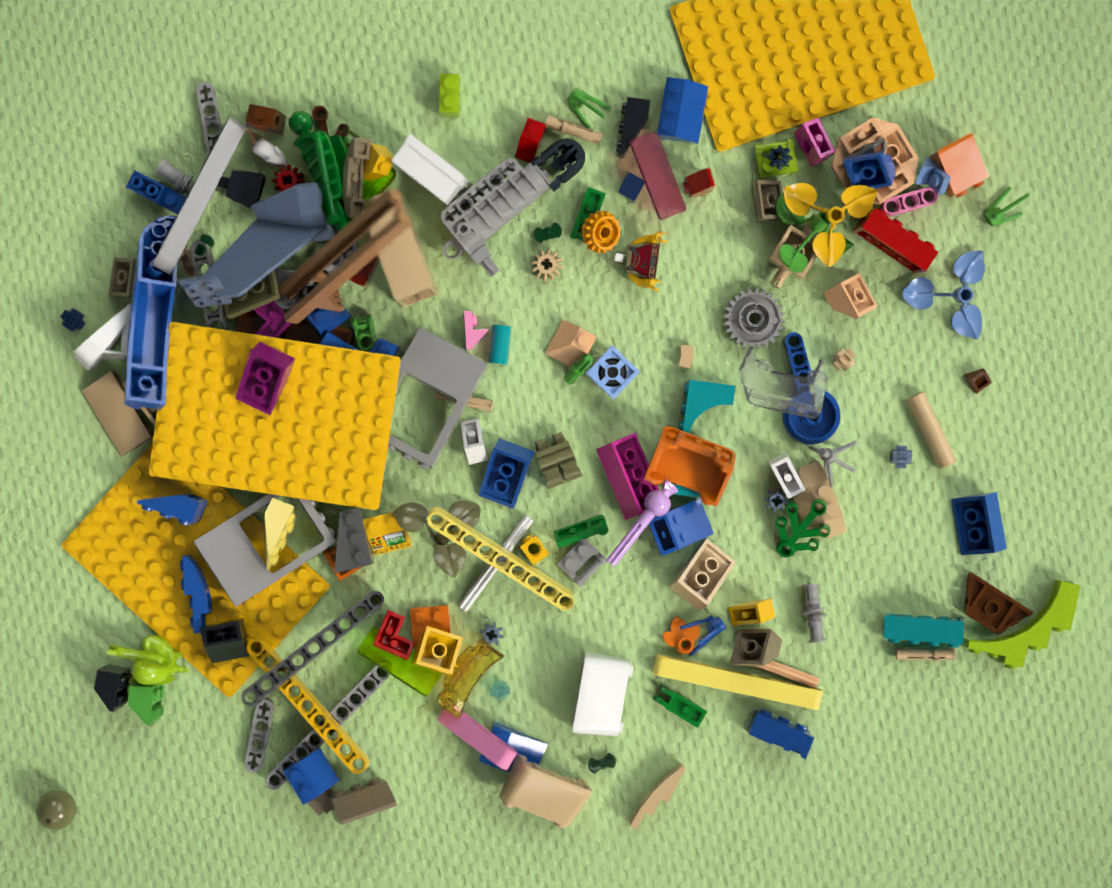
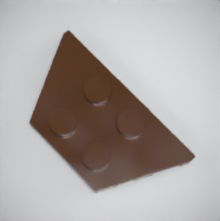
M968 573L964 614L998 635L1004 632L1008 627L1019 623L1018 621L1034 613L974 573Z

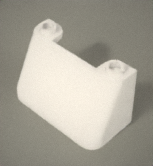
M585 652L572 732L617 737L618 733L622 734L624 722H620L628 677H632L634 666L630 665V660Z

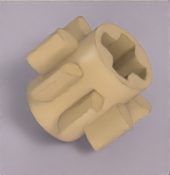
M841 348L832 356L835 360L832 365L837 371L842 368L845 372L855 364L852 358L856 355L851 349L845 351L844 348Z

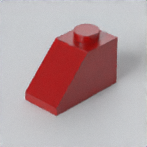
M527 118L515 158L531 163L538 152L546 131V124Z
M710 167L687 176L683 183L685 194L689 193L690 198L712 192L715 187Z

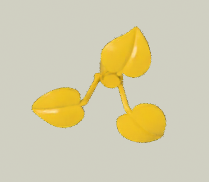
M797 183L784 188V200L788 209L798 216L807 215L810 207L826 213V219L831 223L829 233H819L814 238L812 246L815 255L826 266L830 267L840 259L845 249L843 234L839 232L832 233L836 223L843 220L845 209H847L848 214L852 217L861 218L866 216L873 207L878 191L864 185L848 187L841 195V200L845 206L827 209L813 205L817 200V193L813 186L808 183Z

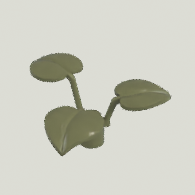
M457 501L450 506L448 512L473 528L480 518L481 510L480 506L476 503ZM411 502L397 507L392 512V516L405 531L417 532L423 528L424 523L426 524L430 538L433 539V558L436 564L446 574L455 578L466 561L464 548L456 543L448 545L449 538L439 532L433 533L428 520L425 519L428 511L423 505ZM451 525L449 530L452 531L455 525Z

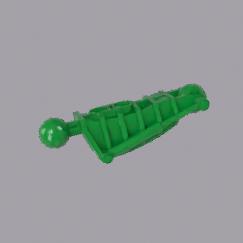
M304 111L294 112L289 118V128L293 133L301 136L295 140L294 145L301 150V156L310 175L323 194L322 204L329 214L328 223L335 225L336 229L340 232L354 219L347 217L343 200V170L348 139L339 135L328 137L326 132L318 130L311 132L313 127L312 117Z

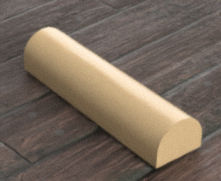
M924 391L905 399L937 468L941 469L955 463L957 460Z

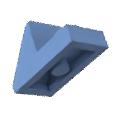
M926 157L915 184H928L937 194H945L951 177L930 157Z

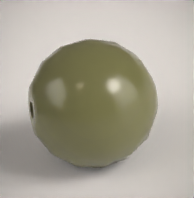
M63 790L49 791L40 798L36 805L38 822L49 830H61L67 827L74 820L77 812L74 798Z

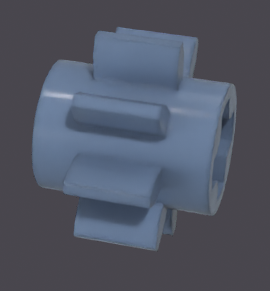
M896 445V449H891L890 463L895 464V468H906V464L912 463V451L907 450V446Z
M776 489L775 493L768 491V498H763L768 501L765 507H773L772 512L774 513L776 508L783 511V504H788L787 501H784L786 494L780 495L779 489ZM777 495V498L780 499V503H776V506H774V503L771 502L772 498H776Z
M496 622L493 623V626H489L486 623L485 627L487 629L480 631V633L484 634L481 641L487 640L488 646L491 645V642H495L498 645L499 641L497 639L504 637V635L499 634L503 628H497ZM495 630L494 634H497V636L489 638L490 634L487 632Z

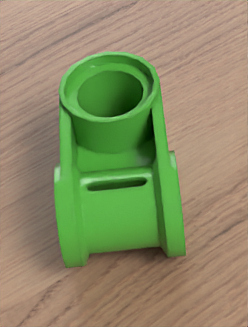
M372 314L362 318L352 317L357 345L361 350L369 352L376 344ZM370 338L371 345L364 348L362 345L363 340Z

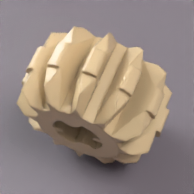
M541 249V257L534 254V258L538 262L531 261V265L537 266L532 269V273L539 271L536 275L537 279L544 275V282L547 281V276H550L551 281H553V273L560 276V272L556 269H563V265L557 264L562 261V258L555 259L558 255L556 251L551 256V249H547V255H544V251ZM547 260L552 265L551 268L549 267V270H545L542 265Z

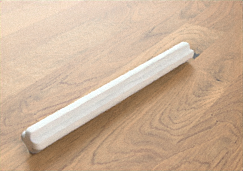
M524 516L502 547L511 552L533 523V520L528 516ZM504 556L496 558L499 562H503L506 559ZM490 564L486 567L460 602L459 607L462 610L467 611L498 569Z

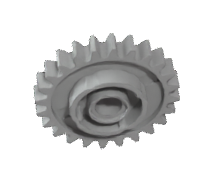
M748 288L747 294L744 291H740V297L737 295L733 296L735 302L728 301L731 307H725L728 314L723 315V317L728 321L723 323V325L729 326L725 332L732 333L730 339L736 338V345L742 342V348H745L748 344L750 350L753 349L754 345H756L757 349H760L761 344L768 347V341L774 343L773 336L780 337L777 331L784 329L780 326V323H784L785 320L780 317L785 312L779 311L783 305H776L779 300L778 298L772 300L773 293L767 296L765 289L759 293V289L756 288L753 293ZM750 314L758 316L759 321L757 324H752L749 321Z

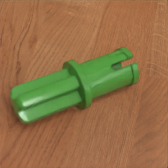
M585 354L578 362L572 365L571 370L564 375V380L570 385L574 384L580 376L586 373V369L592 364L593 357Z

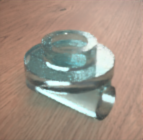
M496 681L490 688L491 696L498 700L506 699L510 694V686L505 681Z

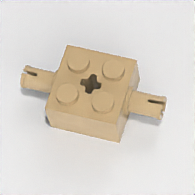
M811 221L806 223L802 231L790 225L767 260L778 268L775 276L770 281V284L773 286L778 281L775 286L776 288L781 289L788 275H792L799 280L803 279L817 257L813 251L814 239L812 237L800 251L808 260V265L804 271L799 273L792 272L782 263L779 257V249L785 244L798 249L812 232L809 227Z

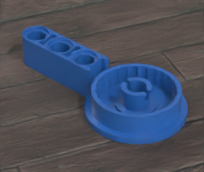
M792 332L784 337L783 345L795 390L784 405L783 423L787 432L795 440L804 444H819L828 440L836 432L840 423V408L835 398L829 392L815 387L803 338L799 333ZM790 336H794L797 339L795 347L790 346L788 343ZM795 355L802 357L800 365H796L793 362ZM801 373L807 376L805 384L800 383L798 380V376ZM811 410L817 413V418L814 421L808 418Z

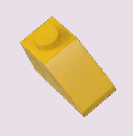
M370 144V159L364 161L363 180L373 181L388 175L394 164L391 161L394 156L386 146Z
M771 599L755 600L728 607L732 626L763 623L775 618Z

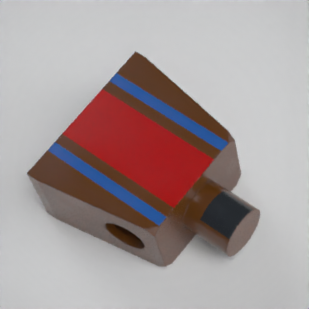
M249 104L246 126L247 128L283 135L286 115L273 108Z

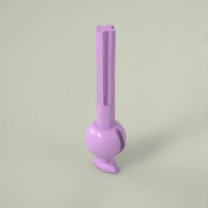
M664 480L661 491L654 490L644 499L646 509L606 559L613 567L617 565L655 516L661 517L669 511L671 507L669 497L678 492L672 483Z

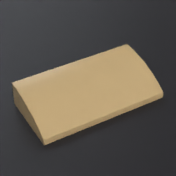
M111 371L82 391L121 457L154 437L140 411L125 405V388L116 372Z

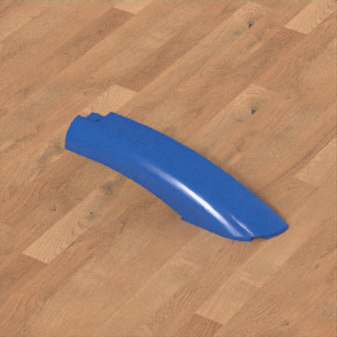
M177 216L157 218L145 227L138 242L129 317L124 396L125 405L134 409H140L141 407L162 409L166 402L167 360L170 335L168 329L171 323L177 284V263L171 274L156 268L152 263Z

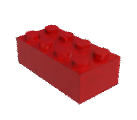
M880 208L871 209L866 216L860 218L853 229L854 233L913 273L926 272L939 253L934 249L935 245L929 241L924 242L919 239V234L912 230H906L900 221L887 217V213Z

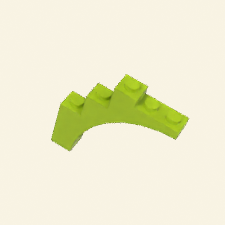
M1055 580L1052 593L1045 606L1023 628L995 639L975 640L965 638L963 646L969 649L968 652L980 654L983 651L988 653L987 656L999 658L1000 655L999 661L1005 664L1006 668L1014 670L1017 667L1023 668L1027 648L1035 651H1040V648L1047 649L1051 629L1064 633V629L1071 631L1081 585Z

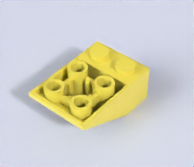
M272 498L265 512L263 527L266 570L268 571L272 565H276L279 558V550L284 549L287 542V533L291 534L296 516L293 514L294 506Z

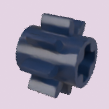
M778 145L777 149L771 148L772 152L770 156H767L769 160H772L770 166L774 168L777 165V169L780 171L782 167H789L788 163L793 159V157L788 155L790 150L788 148L783 150L781 145Z
M74 308L70 311L64 310L60 316L64 320L61 324L73 332L76 328L81 330L86 323L83 321L85 315Z

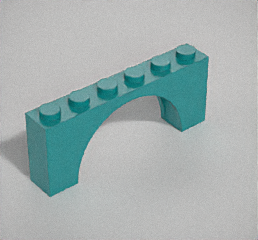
M688 380V383H684L683 395H686V400L682 402L680 411L681 414H684L683 422L679 421L678 429L689 433L694 421L706 410L718 405H733L736 386ZM671 482L678 490L674 494L700 498L699 492Z

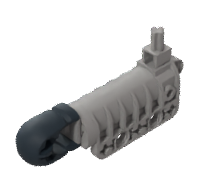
M565 138L554 142L541 153L540 157L534 158L524 168L512 158H508L500 163L442 211L441 220L454 236L443 247L445 257L455 260L464 252H467L477 266L481 265L490 277L497 274L500 270L490 258L492 255L485 247L487 244L486 240L547 190L551 189L555 192L561 187V183H566L575 176L585 163L583 147L577 141ZM554 156L550 166L555 172L558 170L564 171V165L569 164L567 165V170L563 174L557 175L551 183L548 180L550 174L546 170L541 171L539 166L546 164V161ZM496 179L501 181L498 185L491 184ZM480 192L481 194H484V196H478V193ZM464 204H470L469 209H461ZM451 216L454 218V221L451 222L448 218ZM450 245L457 247V253L454 256H449L446 252Z

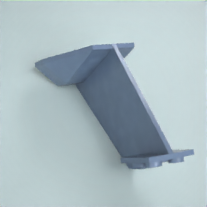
M316 182L297 184L252 204L251 208L257 219L201 277L179 280V284L196 307L231 304V297L243 295L310 241L331 240L339 233L335 225L328 223L321 209L323 194Z

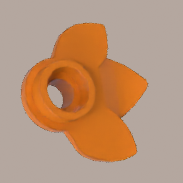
M674 617L671 622V631L663 633L664 641L668 646L675 647L679 653L688 654L693 650L694 641L700 635V627L696 625L680 629V626L686 623L682 619ZM683 641L687 642V646L685 648H682L681 643Z

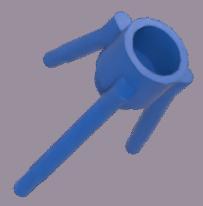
M711 615L705 619L680 626V629H685L708 622L706 628L709 634L698 641V646L689 653L690 656L694 655L716 635L726 629L719 616L714 618Z

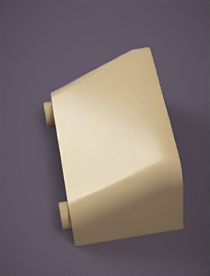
M517 754L499 794L500 799L503 801L502 804L509 808L514 806L553 821L560 828L569 827L592 793L591 787L583 779L578 777L576 780L572 777L569 779L539 767L535 762L526 761L527 757Z

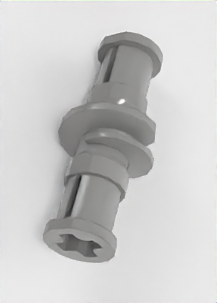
M164 159L157 167L156 173L162 174L169 182L175 184V192L181 191L182 194L186 192L188 195L194 184L192 181L194 175L191 174L187 177L182 171L169 164V160Z
M819 583L802 585L807 610L801 612V615L808 616L809 643L826 641V638L823 636V621L821 617H826L827 614L820 612L825 607H820L817 589Z

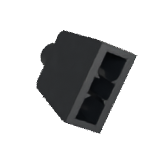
M233 170L230 178L221 176L218 187L227 189V198L252 209V204L261 200L267 176L258 172Z

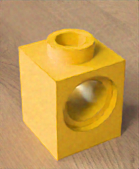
M530 534L521 540L523 544L520 547L533 565L549 555L548 550L537 535L532 537ZM531 543H536L539 546L537 553H531L528 550V546Z

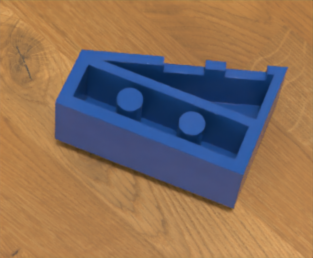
M761 709V711L755 710L747 730L749 735L767 743L783 747V750L788 752L790 750L801 755V758H807L814 740V736L807 730V726L800 723L796 725L791 724L789 719L779 716V718L773 717L771 712Z

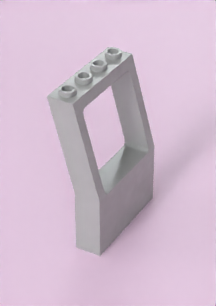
M420 327L401 359L397 390L404 377L409 376L457 403L429 455L416 450L391 435L388 449L393 452L396 449L401 452L403 458L409 461L414 459L418 461L417 465L423 469L431 468L433 470L463 411L487 371L488 363Z
M267 494L194 541L195 546L235 607L336 543V534L332 528L328 529L324 523L326 519L321 512L317 513L314 508L316 505L314 501L296 498L323 541L275 573L266 570L265 563L244 533L240 523L270 504L272 498L278 499L281 497L280 495Z

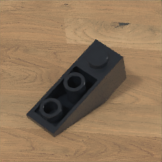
M627 97V103L623 102L621 114H625L624 122L620 121L619 126L622 140L617 141L616 152H620L619 158L625 156L647 124L650 100Z

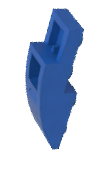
M135 170L126 188L176 214L179 213L187 198Z
M185 555L183 560L180 561V569L184 575V579L181 580V589L184 590V595H192V598H190V609H193V617L190 619V625L194 629V633H201L200 628L206 625L205 613L213 611L210 590L196 560L192 555Z

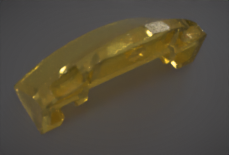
M483 638L479 639L473 647L468 646L457 658L452 675L445 676L442 682L444 686L438 694L437 702L443 709L460 718L465 703L476 683L492 665L503 659L505 655Z

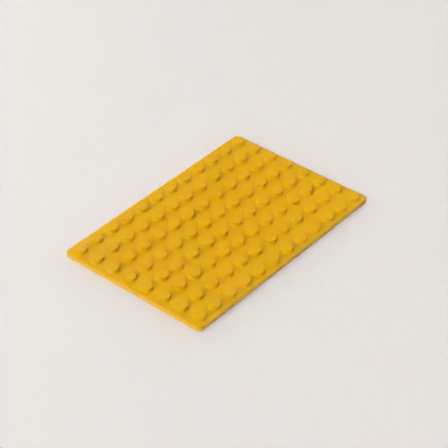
M688 0L670 7V14L693 82L708 86L704 115L718 152L926 83L935 78V73L910 0Z
M171 322L169 324L166 402L162 409H157L149 474L151 476L371 510L379 508L401 363L400 357ZM259 342L295 358L290 376L271 415L235 399L250 351Z
M151 444L62 543V548L160 637L166 639L177 652H182V656L223 694L231 697L259 665L251 656L211 663L204 649L201 633H194V629L190 625V619L193 617V609H190V598H192V595H184V590L181 589V580L184 579V575L180 569V561L183 560V556L192 555L206 578L213 610L210 613H205L206 625L243 618L247 642L262 638L273 649L281 643L328 591L330 584L305 562L235 607L195 546L194 541L246 508L221 486L151 476L149 474L152 452ZM189 493L208 500L201 521L189 525L177 522L178 519L171 517V519L159 515V511L153 510L150 512L141 508L142 505L137 504V500ZM251 515L242 521L240 526L266 565L264 524L254 515ZM285 544L284 549L279 550V558L276 565H272L269 571L275 573L300 556ZM256 643L254 648L255 651L259 653L261 651V645L259 643Z

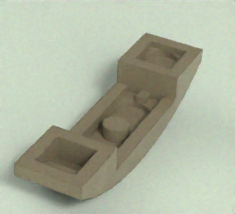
M353 137L346 154L343 170V200L347 217L350 218L358 216L367 205V199H362L364 161L370 159V139Z

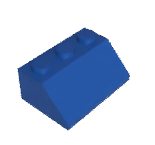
M666 78L657 135L660 139L699 144L708 86L687 79Z
M997 492L951 499L961 555L996 553L1007 549Z

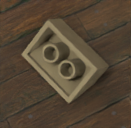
M380 777L369 780V783L365 785L361 783L353 785L351 790L345 792L344 790L335 791L332 793L333 796L328 797L333 819L341 825L397 806L387 781L380 779Z

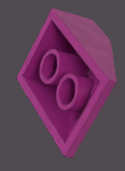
M259 342L250 351L235 399L271 415L290 376L295 358Z

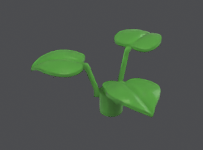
M783 192L776 202L778 217L787 225H793L794 223L801 225L811 221L809 227L812 232L797 250L788 244L781 246L779 249V257L782 263L792 272L799 273L804 271L808 265L807 257L800 253L801 249L815 233H829L828 227L830 222L826 219V213L822 211L816 216L813 214L807 219H804L805 216L793 214L785 203ZM846 238L843 254L854 245Z

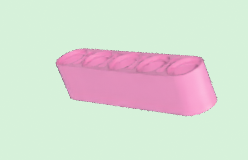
M446 702L437 720L498 767L508 770L517 751L457 706Z

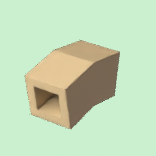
M693 345L680 346L678 366L690 369L693 360Z

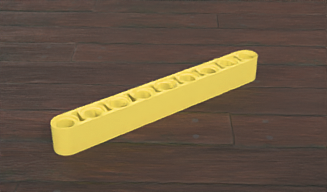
M433 507L429 510L428 524L431 528L559 609L569 610L573 607L574 599L570 589L440 507ZM437 514L440 515L442 519L439 521H434L431 517ZM450 525H455L458 527V529L456 531H450L448 527ZM467 535H471L474 537V539L472 541H466L464 537ZM482 546H489L490 550L484 552L480 548ZM498 556H504L506 557V560L503 562H499L496 560V558ZM515 566H520L522 568V570L519 572H515L512 569ZM532 576L538 578L535 582H531L528 579ZM548 586L554 588L551 592L544 590ZM564 596H567V597L570 598V599H569L568 601H566V602H562V601L560 600V599H561L562 597H564Z
M656 654L652 672L654 675L816 710H819L823 690L810 686Z

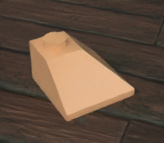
M860 273L823 292L833 310L855 319L878 307Z
M563 320L545 354L572 368L574 363L589 353L597 336Z

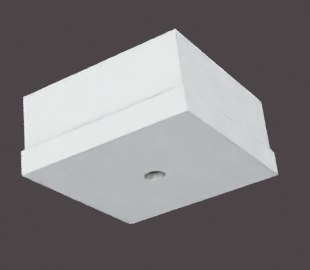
M411 134L391 160L400 170L447 206L463 195L471 186V183L463 174Z

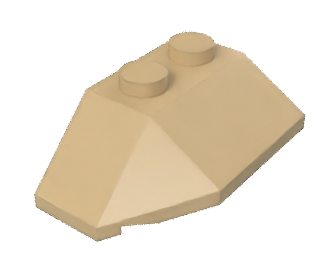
M819 460L800 467L798 475L805 491L792 498L798 505L801 521L811 511L812 502L815 499H823L827 504L826 512L821 516H816L807 529L819 528L820 525L827 524L830 527V534L826 537L828 539L847 532L840 506L832 487L829 486V479ZM820 503L816 504L818 508L823 507ZM824 528L821 529V531H822L823 533L828 532V531H827L826 529H824Z

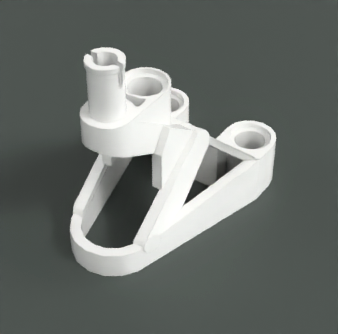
M131 303L75 350L76 356L74 358L87 371L94 368L101 360H126ZM121 335V352L109 351Z

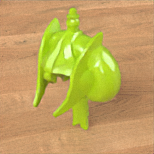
M157 635L146 636L141 642V650L111 644L108 648L110 650L106 651V654L136 661L132 669L133 678L129 680V683L165 685L175 680V677L172 676L175 672L183 674L189 672L186 666L177 665L176 660L183 653L175 652L166 639Z

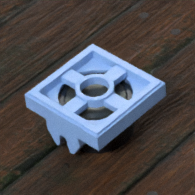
M612 345L585 374L614 400L640 371Z

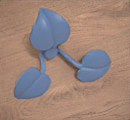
M970 251L961 255L955 261L953 273L961 278L960 282L963 287L956 288L953 293H932L934 290L933 283L927 278L919 277L913 279L903 289L902 296L911 307L921 310L932 306V296L953 297L956 302L962 304L960 306L961 310L956 311L952 316V328L959 335L978 339L982 329V316L980 310L975 305H968V302L973 299L974 294L966 283L975 284L983 278L985 272L984 252Z

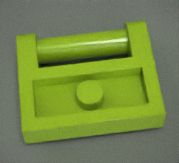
M792 137L786 138V141L770 144H754L759 179L798 172ZM778 145H781L783 149L788 148L790 150L788 155L793 157V159L789 161V167H782L780 171L777 169V165L772 168L770 166L772 160H769L767 157L762 158V153L771 151V148L777 149Z

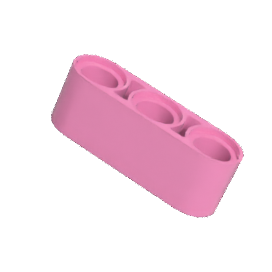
M926 187L891 197L881 204L880 209L887 213V217L897 216L932 205L937 201L938 194L931 187ZM927 192L931 195L930 202L924 199V193ZM905 198H910L913 201L912 207H908L905 204ZM887 203L894 205V212L887 210Z

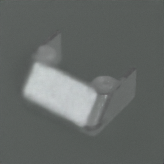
M749 347L739 368L747 401L751 405L813 419L818 418L822 411L827 384L824 360L820 359L816 369L810 371L806 378L773 371L770 362L765 359H757L754 347Z

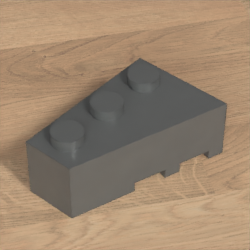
M362 508L340 512L334 573L375 563L363 521Z

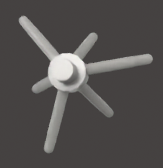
M857 441L844 446L839 445L833 449L821 448L819 450L812 446L809 447L810 450L818 453L824 461V471L826 475L828 473L830 487H833L832 463L836 462L851 472L856 471L851 466L837 459L836 454L856 445Z

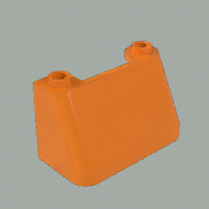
M664 426L644 479L653 485L663 483L664 479L699 492L704 504L717 507L733 472L736 454L727 447L677 428Z

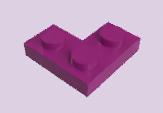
M274 301L254 309L266 321L255 335L280 338L292 324L285 322L284 315L286 312Z

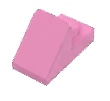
M464 311L466 350L470 351L489 332V329L474 330V327H477V315H473L472 311Z

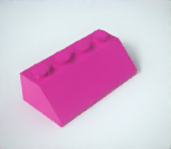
M633 433L596 449L625 520L641 515L646 509L644 506L646 496L651 491H660L658 485H653L644 479L649 464L636 433Z

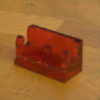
M375 256L352 276L349 281L367 288L380 261L379 256Z

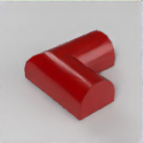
M387 610L372 646L408 661L415 642L398 635L405 617Z

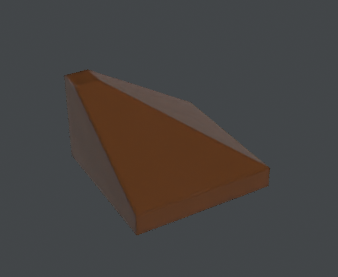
M984 368L963 375L976 394L992 383Z

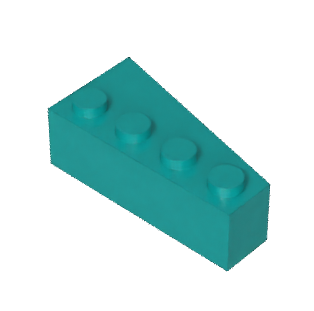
M885 614L883 638L888 639V642L899 643V640H907L908 644H919V641L927 642V645L939 646V643H946L947 647L953 648L963 645L964 617H957L956 621L946 616L933 619V617L926 615L913 617V615Z

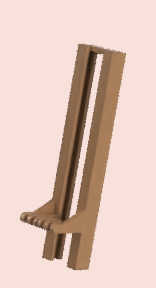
M391 188L386 189L278 287L279 295L285 294L286 298L290 300L309 282L320 283L284 315L285 322L298 324L316 308L337 312L344 311L345 308L342 305V299L339 298L340 293L338 289L412 225L410 217L406 215L402 205L403 197L400 191ZM392 209L396 210L393 213L394 219L330 275L323 272L326 267Z

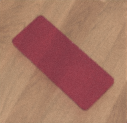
M657 132L632 139L630 146L658 219L663 220L686 211L684 200Z

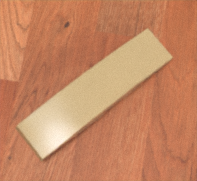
M683 763L678 764L649 791L629 821L630 827L637 830L645 813L653 816L661 799L669 802L686 769Z

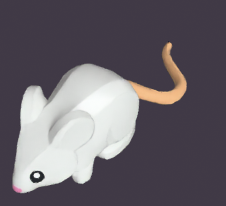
M246 128L245 131L250 133L253 145L252 152L265 160L271 166L287 167L288 162L282 153L283 151L265 139L260 138L256 141L254 133Z

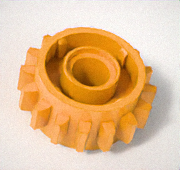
M596 211V214L590 213V217L585 219L581 236L584 240L583 244L588 245L587 249L596 253H606V250L611 251L612 247L617 245L621 228L618 224L619 221L614 219L615 215L607 211Z

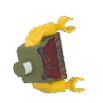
M658 231L656 234L644 235L633 240L632 244L628 246L627 253L616 252L615 263L626 265L625 273L638 287L652 289L656 292L660 291L655 288L657 283H662V281L656 279L659 243H667L668 240L661 239L662 235L667 234V232Z

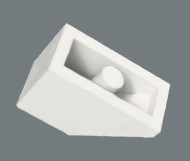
M479 418L460 422L464 449L469 465L487 461L486 446Z
M787 452L769 460L788 499L805 491Z

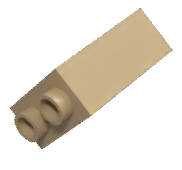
M381 194L375 195L368 199L369 205ZM402 202L406 215L410 217L407 207ZM395 209L388 212L369 229L371 237L394 219L393 213L396 211ZM412 222L408 229L378 254L395 301L403 307L440 294Z

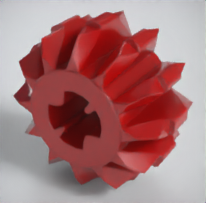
M287 165L286 171L281 166L280 174L274 172L278 179H272V182L277 184L274 190L279 192L297 184L306 183L305 180L301 179L304 174L302 172L298 173V167L292 169L291 165ZM286 179H291L293 181L292 184H287L285 182Z

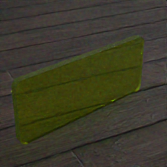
M373 627L358 647V654L422 696L427 697L442 674L411 664L414 652H411L408 661L372 646L379 630Z

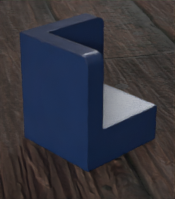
M628 172L618 193L630 199L631 203L634 204L646 181Z

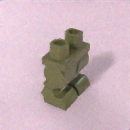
M561 432L552 435L555 443L552 447L548 448L545 438L535 442L536 456L542 473L546 477L545 481L548 489L565 483L562 475L559 473L558 465L563 469L566 482L583 476L576 464L577 461L570 444Z

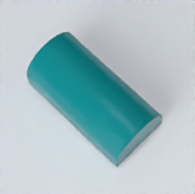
M492 325L488 363L508 365L511 326Z

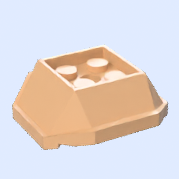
M872 117L838 139L831 168L846 190L852 184L843 164V158L859 152L864 145L874 143L881 137H884L887 145L884 153L891 156L896 174L892 186L875 188L878 193L874 204L880 205L914 184L919 158L899 125ZM882 143L874 148L875 153L880 152Z

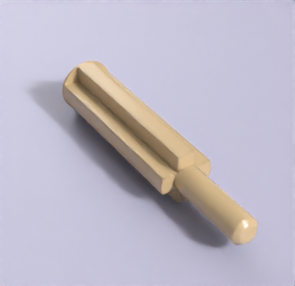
M439 392L435 394L436 398L453 401V404L457 403ZM471 397L467 407L491 412L493 401Z

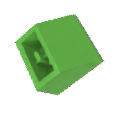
M138 682L129 685L128 705L148 726H151L163 716L164 706L161 705V700L165 694V687L162 685H144Z

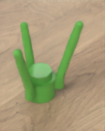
M576 88L567 99L571 103L569 107L575 111L586 127L590 128V124L577 107L581 109L585 105L602 118L605 117V114L587 102V99L609 110L612 107Z
M1008 187L991 206L985 209L984 217L991 227L994 225L998 227L1002 223L1022 216L1023 213L1020 212L1003 218L1005 217V212L1024 201L1030 194H1025L1002 210L999 207L995 208L1011 191L1012 187Z

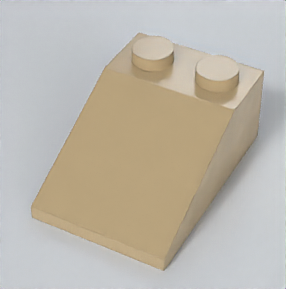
M706 538L676 575L669 588L699 611L708 606L736 561Z

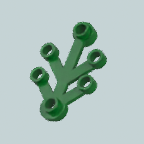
M815 499L812 502L811 511L800 525L797 516L798 505L795 502L788 503L786 512L789 514L793 533L789 539L785 528L788 522L784 516H779L776 519L775 526L778 528L780 536L776 550L781 557H791L795 551H816L818 549L819 541L816 538H811L805 543H796L799 538L827 537L830 534V527L827 524H822L819 528L807 529L816 516H821L826 512L827 504L823 499ZM820 503L823 507L818 508L816 504ZM792 506V507H794L796 510H795V511H791V510L789 509V507ZM778 521H783L785 524L780 525ZM824 528V529H826L828 532L823 533V532L821 531V529ZM813 542V543H815L817 546L813 547V546L810 545V543ZM783 546H788L790 549L786 550Z

